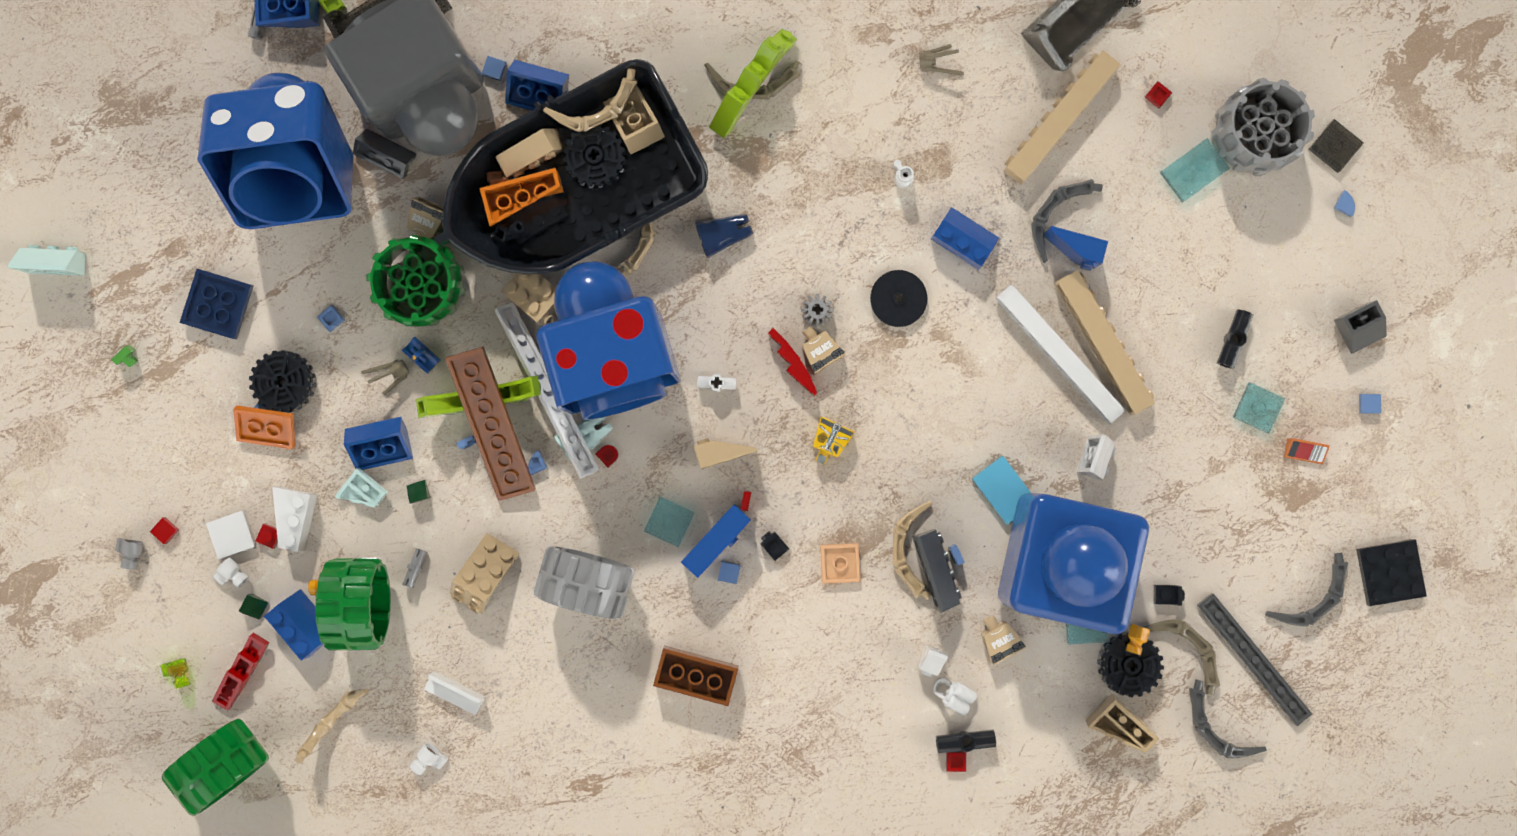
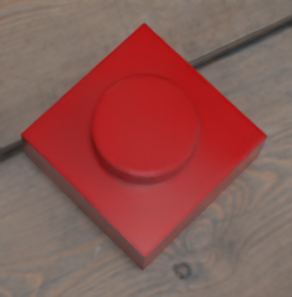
M266 523L262 524L255 541L275 549L278 543L277 528Z

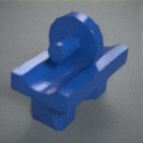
M415 336L402 349L427 374L441 361Z

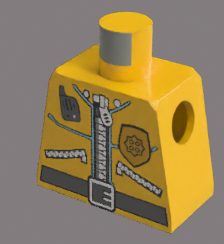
M821 416L812 446L819 450L815 461L825 465L830 455L837 458L855 432Z

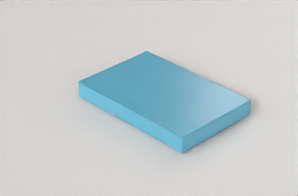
M1004 456L998 458L972 478L1006 525L1014 520L1019 498L1026 493H1031Z

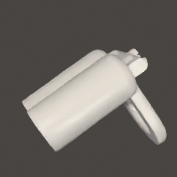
M940 678L934 684V693L943 699L944 705L961 715H966L969 712V704L973 703L977 698L975 691L959 682L952 683L945 678ZM941 683H946V686H950V689L946 690L947 694L945 696L944 693H939L938 691Z

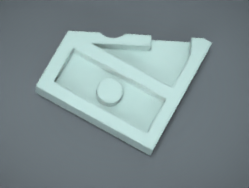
M357 468L335 497L375 508L387 495L388 491L363 470Z

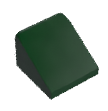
M426 480L406 485L410 504L431 498Z
M248 594L239 612L259 620L269 602L254 594Z

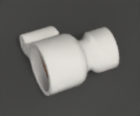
M895 160L893 168L897 172L894 176V182L899 188H908L914 180V172L908 166L902 167L900 160Z
M229 557L217 568L216 574L212 578L220 585H223L228 580H232V584L239 588L248 580L249 576L244 572H240V566Z
M425 743L418 751L417 759L413 760L409 767L417 775H422L426 770V766L441 769L448 758L442 755L432 744Z

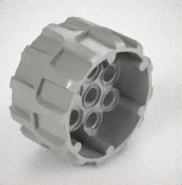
M1266 78L1257 79L1252 84L1238 89L1215 114L1217 124L1211 134L1212 139L1216 140L1219 149L1217 154L1220 159L1225 158L1234 166L1232 168L1238 173L1241 171L1253 172L1254 176H1262L1271 171H1278L1298 159L1303 154V147L1312 141L1314 132L1311 129L1312 119L1315 117L1314 110H1310L1305 100L1306 95L1304 92H1298L1289 86V82L1281 79L1278 82H1271ZM1247 98H1255V102L1258 103L1256 106H1243L1247 102ZM1262 105L1268 108V112L1263 110ZM1244 112L1249 113L1251 118L1247 119ZM1235 113L1237 114L1236 121L1241 126L1236 131L1234 126ZM1278 117L1282 118L1283 124L1278 122ZM1260 124L1265 126L1266 131L1260 129ZM1288 125L1290 127V134L1285 130V127ZM1242 131L1248 134V139L1243 137ZM1275 136L1281 139V143L1275 140ZM1257 143L1262 144L1263 150L1257 147ZM1270 149H1283L1278 152L1279 158H1271L1270 153H1268Z
M548 546L544 553L534 595L542 601L579 613L609 619L621 618L634 576V569L623 563L564 547Z

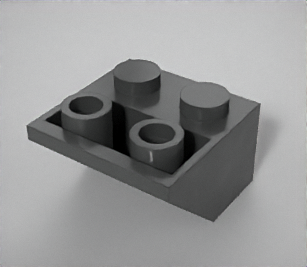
M1377 300L1368 302L1334 320L1351 354L1387 336L1386 316Z

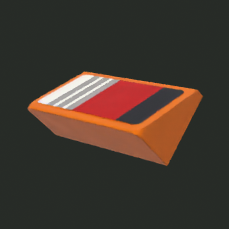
M1287 438L1284 457L1323 464L1330 445Z

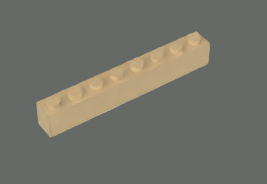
M1104 50L1099 55L1097 53L1094 54L1089 61L1091 64L1087 70L1083 68L1076 76L1079 80L1075 84L1073 82L1070 83L1065 90L1067 93L1063 99L1059 97L1052 105L1055 109L1051 113L1046 112L1041 119L1043 122L1039 128L1035 126L1028 134L1031 138L1027 142L1023 140L1018 146V154L1015 157L1011 155L1004 163L1007 166L1004 172L1020 185L1028 178L1121 65Z
M1076 270L1055 282L1054 285L1130 415H1135L1155 404L1153 400L1154 395L1144 385L1143 382L1145 380L1142 374L1134 368L1135 362L1130 355L1126 354L1123 341L1115 335V327L1111 322L1108 323L1105 318L1106 312L1101 305L1097 304L1094 291L1086 285V277L1082 272L1079 273Z

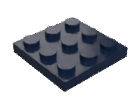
M196 269L179 323L237 340L254 285Z

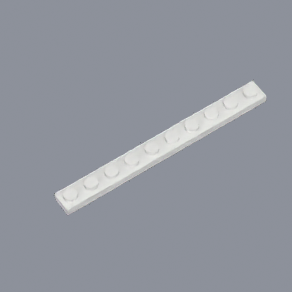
M514 302L496 308L495 313L528 377L538 376L541 384V395L538 397L580 479L597 472L599 468L572 415L556 407L543 359Z

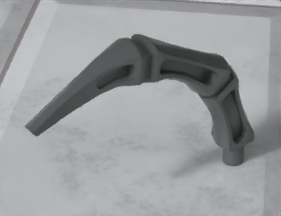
M1089 179L1076 184L1059 186L1058 189L1053 190L1035 214L1031 223L1035 244L1043 263L1048 261L1044 231L1053 209L1064 200L1072 197L1089 195L1093 191L1101 192L1103 184H1096L1093 179Z
M1342 552L1334 553L1336 563L1332 564L1331 585L1324 599L1316 607L1298 614L1266 611L1265 615L1295 626L1307 627L1309 624H1315L1322 616L1341 602L1340 598L1343 597L1345 575L1349 563L1347 561L1344 562Z
M1195 679L1194 687L1189 689L1192 703V723L1195 725V730L1218 754L1226 758H1242L1267 751L1265 746L1237 747L1219 738L1212 730L1209 722H1207L1208 719L1204 709L1205 692L1201 691L1203 681Z

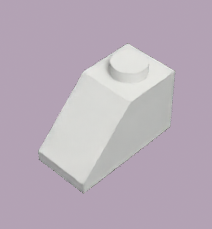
M925 645L917 667L922 670L921 674L932 677L933 674L938 676L948 656L943 651Z

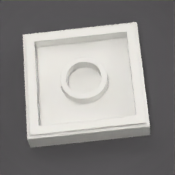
M245 510L206 523L218 560L257 546Z

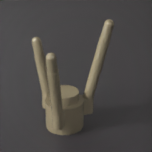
M951 44L919 53L920 68H925V72L935 71L955 75L964 74L963 71L932 67V65H936L937 57L959 53L958 49L944 51L951 48Z
M397 359L391 363L363 370L361 373L366 374L389 368L388 371L367 381L370 384L390 374L394 378L398 377L383 392V395H386L402 380L407 378L406 374L409 373V370L403 360L398 361Z

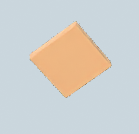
M859 543L820 545L822 584L861 582Z

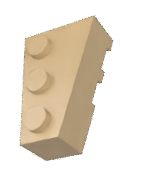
M541 129L497 155L496 159L505 176L516 179L524 175V171L538 167L540 163L555 157L567 147L557 129Z
M1111 694L1085 720L1088 728L1102 732L1106 736L1122 741V743L1144 753L1159 740L1156 732L1114 694Z

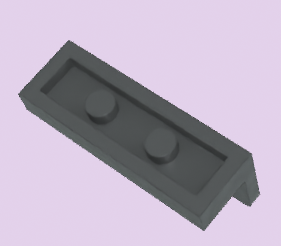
M369 129L364 130L355 138L354 155L401 179L407 176L409 163L416 158L415 152Z

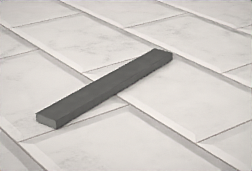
M1211 593L1197 604L1296 726H1299L1312 715L1311 711L1214 593Z

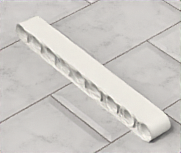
M1009 285L996 297L997 302L1108 424L1113 423L1125 412L1120 403L1015 287Z

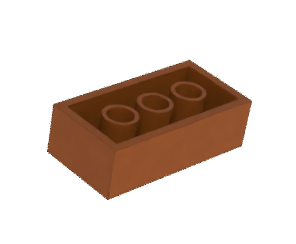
M664 646L653 686L729 706L739 665Z

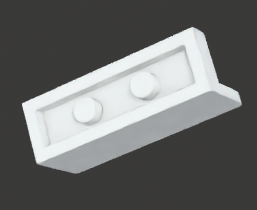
M435 671L429 674V680L424 690L474 715L478 713L485 696Z

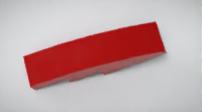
M772 328L768 335L781 346L777 354L790 364L786 372L815 397L817 390L800 357L789 343Z
M254 632L249 636L231 668L226 671L212 699L213 703L226 711L231 709L270 642Z

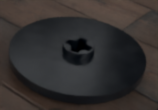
M893 270L883 274L874 283L870 294V303L874 314L880 321L892 327H905L916 322L923 315L928 300L923 282L916 275L905 270ZM894 295H903V303H896L894 301L896 299Z

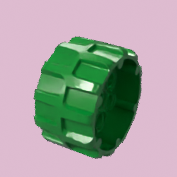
M411 235L403 239L393 238L389 240L388 247L381 253L373 255L372 259L375 261L371 272L366 274V281L370 282L371 302L379 305L384 311L383 315L386 319L411 327L434 326L439 324V321L447 315H453L457 311L455 305L459 297L464 296L466 291L462 287L461 275L465 271L463 266L457 263L453 256L454 252L449 247L439 246L433 239ZM422 246L430 248L438 255L435 257L436 262H425V259L417 254V252L422 251ZM409 250V254L404 257L403 266L392 265L393 261L402 252ZM414 257H416L418 259V265L413 268L411 266V260ZM431 265L436 267L434 275H430L428 272ZM444 265L448 276L447 291H445L444 284L438 281V278L442 276V267ZM398 269H401L403 272L400 279H397L395 275ZM387 276L396 283L391 288V297L387 289ZM418 276L421 283L418 287H415L413 280ZM434 284H436L439 289L437 294L433 295L431 292V287ZM401 288L405 290L403 298L398 296V291ZM418 296L423 298L421 306H417L415 302ZM430 297L442 298L443 301L434 311L429 314L425 313L424 309L429 306ZM408 301L411 308L416 309L417 313H412L411 317L404 314L397 308L399 302Z
M338 558L327 561L319 575L316 592V624L320 642L330 651L376 650L380 648V645L384 644L387 635L391 611L390 581L386 565L379 558Z
M238 718L222 726L178 758L163 772L162 781L186 812L191 816H196L254 774L269 760V756L244 721Z

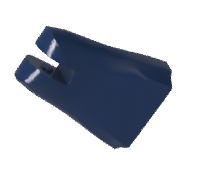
M747 214L695 222L707 258L754 234L751 226L738 229V226L749 222Z

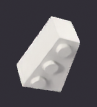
M272 487L278 547L296 552L305 551L317 494L284 487Z

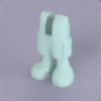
M605 417L584 420L577 424L590 450L597 446L613 429L610 423L600 427L599 430L594 428L606 419ZM558 434L554 436L555 440L565 450Z

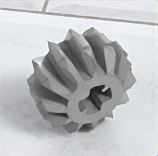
M816 294L815 300H813L812 296H808L810 303L807 301L803 302V305L808 308L801 309L802 313H808L803 316V319L806 320L810 317L811 319L808 324L811 325L814 320L816 321V327H819L820 320L823 325H826L825 318L831 320L832 316L828 313L834 311L833 308H827L832 302L824 303L826 296L819 300V294ZM815 306H819V309L823 312L820 311L819 315H816L812 308L815 309Z

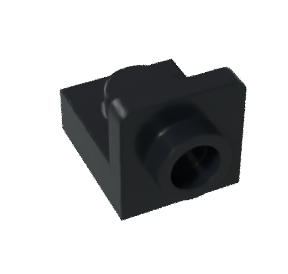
M768 531L761 537V546L774 561L790 549L775 531L773 533Z
M1154 585V604L1182 606V601L1185 599V592L1182 590V586Z

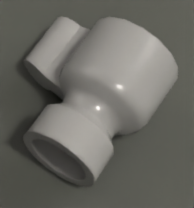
M117 538L115 550L124 556V559L121 561V568L137 569L138 562L136 559L142 554L143 542Z

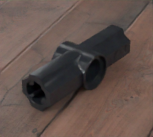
M1240 309L1236 310L1229 331L1224 336V344L1217 360V364L1220 366L1234 369L1241 348L1247 341L1246 335L1254 316L1251 312ZM1233 334L1238 337L1237 344L1232 341Z
M992 729L936 736L937 752H970L974 749L996 747L995 732ZM969 737L971 739L970 743L966 746L961 745L962 739Z

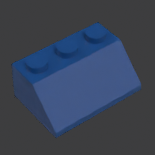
M514 59L507 70L505 103L533 111L536 109L535 103L543 104L548 101V96L552 95L555 99L568 91L569 74Z
M952 207L931 238V240L978 270L983 266L999 239L998 236Z
M402 417L345 429L343 445L355 469L365 470L413 459L408 431Z
M301 589L280 602L264 616L301 661L309 658L324 645L319 639L316 624V606Z

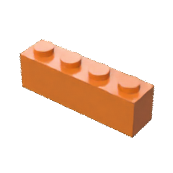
M556 168L480 188L489 226L494 225L540 198L564 192Z

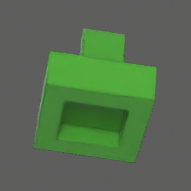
M130 344L124 346L111 359L116 365L124 363L128 367L133 366L138 361L132 355L135 349Z

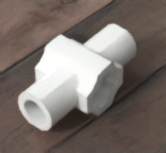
M714 374L712 377L698 376L697 388L712 389L713 392H720L721 389L736 390V378H723L720 374ZM716 378L722 381V385H719L718 388H714L715 386L711 384Z

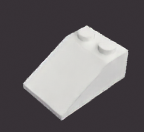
M1103 434L1088 436L1077 472L1096 479L1106 477L1110 468L1108 466L1109 460L1115 454V442Z

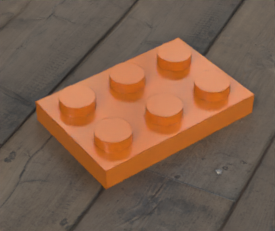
M239 405L234 407L236 441L294 449L296 444L294 416L292 413Z

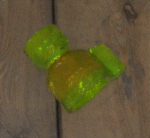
M186 658L160 665L163 677L169 676L174 678L173 684L175 689L191 685L189 677L186 676V673L189 671Z

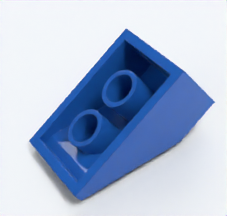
M255 0L256 26L284 28L320 26L319 0Z
M1051 226L1044 232V237L1074 264L1080 265L1081 269L1091 271V269H1095L1103 263L1108 241Z

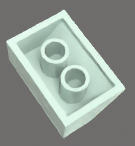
M28 245V248H19L8 264L10 269L30 274L84 276L86 253L78 251L76 247H66V250H59V247L47 246V249H40L41 246Z

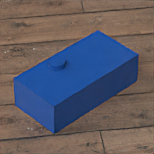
M734 504L681 563L699 578L727 546L732 547L738 540L736 536L751 521V518Z

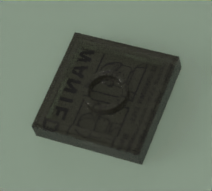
M1333 119L1308 150L1339 173L1364 142L1337 120Z

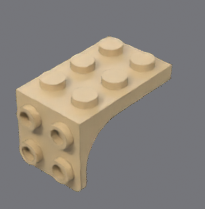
M516 273L502 289L501 292L541 326L558 321L554 307L556 287L540 274L525 275Z
M487 533L453 579L450 590L451 597L458 603L463 602L468 605L472 612L482 614L491 595L518 558L519 553Z

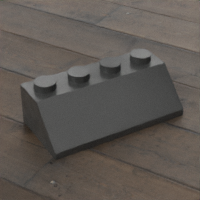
M932 529L912 536L936 610L942 613L959 605V599L962 596L959 588L954 586L953 580H956L953 569L948 567L947 562L950 560L947 551L942 549L941 544L944 541L941 533H937L936 529Z

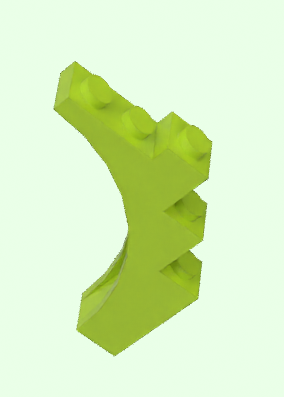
M782 28L773 37L769 36L761 43L754 59L743 69L735 86L726 93L709 126L711 130L722 138H725L732 132L740 116L764 80L783 56L795 45L797 38L791 32Z
M530 376L498 384L505 404L520 403L541 395V384L538 376ZM458 392L423 396L415 399L418 418L465 412Z

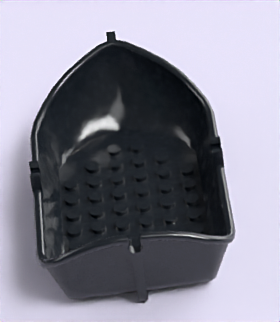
M629 60L555 99L550 95L545 103H535L536 109L489 133L476 143L464 157L452 177L444 204V232L435 236L434 239L439 246L452 243L454 247L488 267L501 271L525 275L556 272L567 268L696 199L707 185V164L655 67L645 60ZM628 69L636 70L634 77L638 82L636 85L657 119L665 137L633 154H630L623 142L627 152V156H625L627 165H623L625 171L623 174L619 173L618 181L613 180L611 186L606 184L603 186V189H599L598 186L590 189L587 185L583 187L578 181L575 182L565 168L566 165L563 162V158L566 156L563 152L549 160L543 161L539 166L544 171L556 168L559 173L564 192L557 193L569 217L521 244H518L516 239L494 243L490 237L491 233L495 231L496 226L506 224V221L503 219L489 226L480 188L489 186L486 179L487 172L502 170L496 156L541 129H557L564 143L566 140H571V134L578 132L560 124L545 113L543 109L547 107L569 117L579 116L582 118L583 116L594 115L604 109V101L616 96L622 79L627 78ZM612 119L601 124L603 129L607 126L610 128V131H615L619 139L622 140ZM597 153L594 154L593 160H596ZM528 169V170L524 171V173L526 174V173L532 171L533 169H531V170Z

